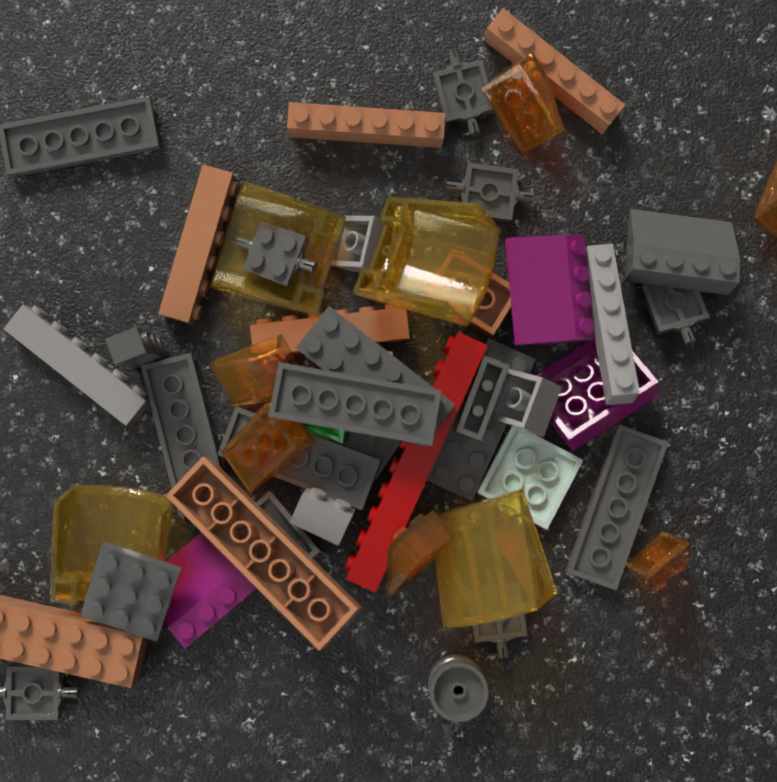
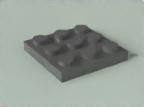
M105 541L101 545L80 616L157 642L161 635L182 568Z

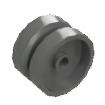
M461 654L447 655L438 660L430 671L428 678L430 701L436 712L443 718L453 722L469 721L478 716L486 706L489 696L487 681L479 664L470 657Z

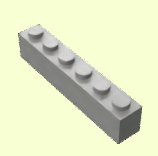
M613 244L587 246L586 257L594 336L606 405L633 403L640 391Z
M23 304L4 327V330L124 425L133 426L150 405V401L146 397L148 395L147 392L138 385L133 387L126 382L128 377L118 369L112 371L106 366L108 361L97 353L92 355L86 350L88 346L77 337L72 339L65 334L68 330L57 321L52 323L45 317L48 314L36 305L29 307Z

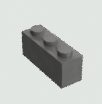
M138 327L105 339L115 365L137 370L142 365L165 359L163 352L166 349L161 337H157L155 334Z
M487 356L482 357L454 432L482 441L510 365Z

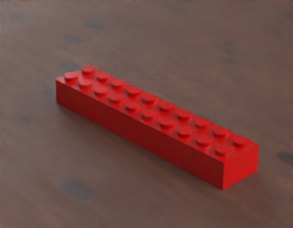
M460 332L456 334L455 338L449 337L442 352L447 354L444 362L439 360L432 374L436 378L432 387L442 391V394L456 406L435 431L433 446L424 445L421 448L416 443L401 442L400 448L404 450L400 458H394L389 468L392 476L389 482L384 480L379 490L378 497L381 498L379 505L373 504L366 521L370 522L367 530L362 528L355 544L359 549L357 553L351 552L344 570L348 572L347 580L376 593L488 345Z

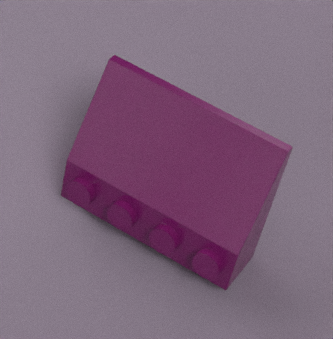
M549 235L505 239L515 345L569 344L595 340L585 236Z
M595 340L586 342L535 375L562 387L550 422L571 451L579 448L659 396L658 380L633 351L640 391L633 403L606 405Z
M202 532L166 561L181 567L182 570L165 619V624L182 646L186 648L257 589Z

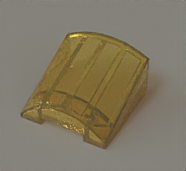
M245 181L238 191L210 288L317 317L324 295V284L336 243L340 240L346 216ZM261 221L304 235L309 238L305 250V259L317 263V268H314L316 272L311 273L300 269L294 278L291 288L247 273L242 269L248 256V250L237 247L236 241L240 242L237 240L238 237L252 241Z
M387 197L379 219L384 227L369 268H361L353 293L361 297L467 327L476 314L487 291L495 264L500 228L480 204Z
M72 485L53 505L50 602L76 605L79 601H85L101 545L105 541L165 562L174 504L164 495L141 489L108 485Z
M523 489L430 514L443 627L472 626L538 610L557 594Z

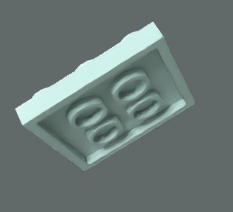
M511 426L477 493L548 529L583 460L535 434Z

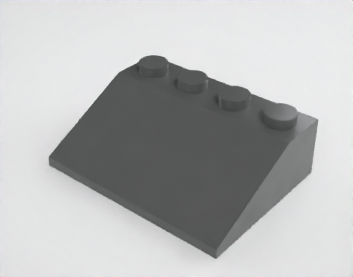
M635 209L629 210L625 282L728 295L739 284L740 255L732 222Z

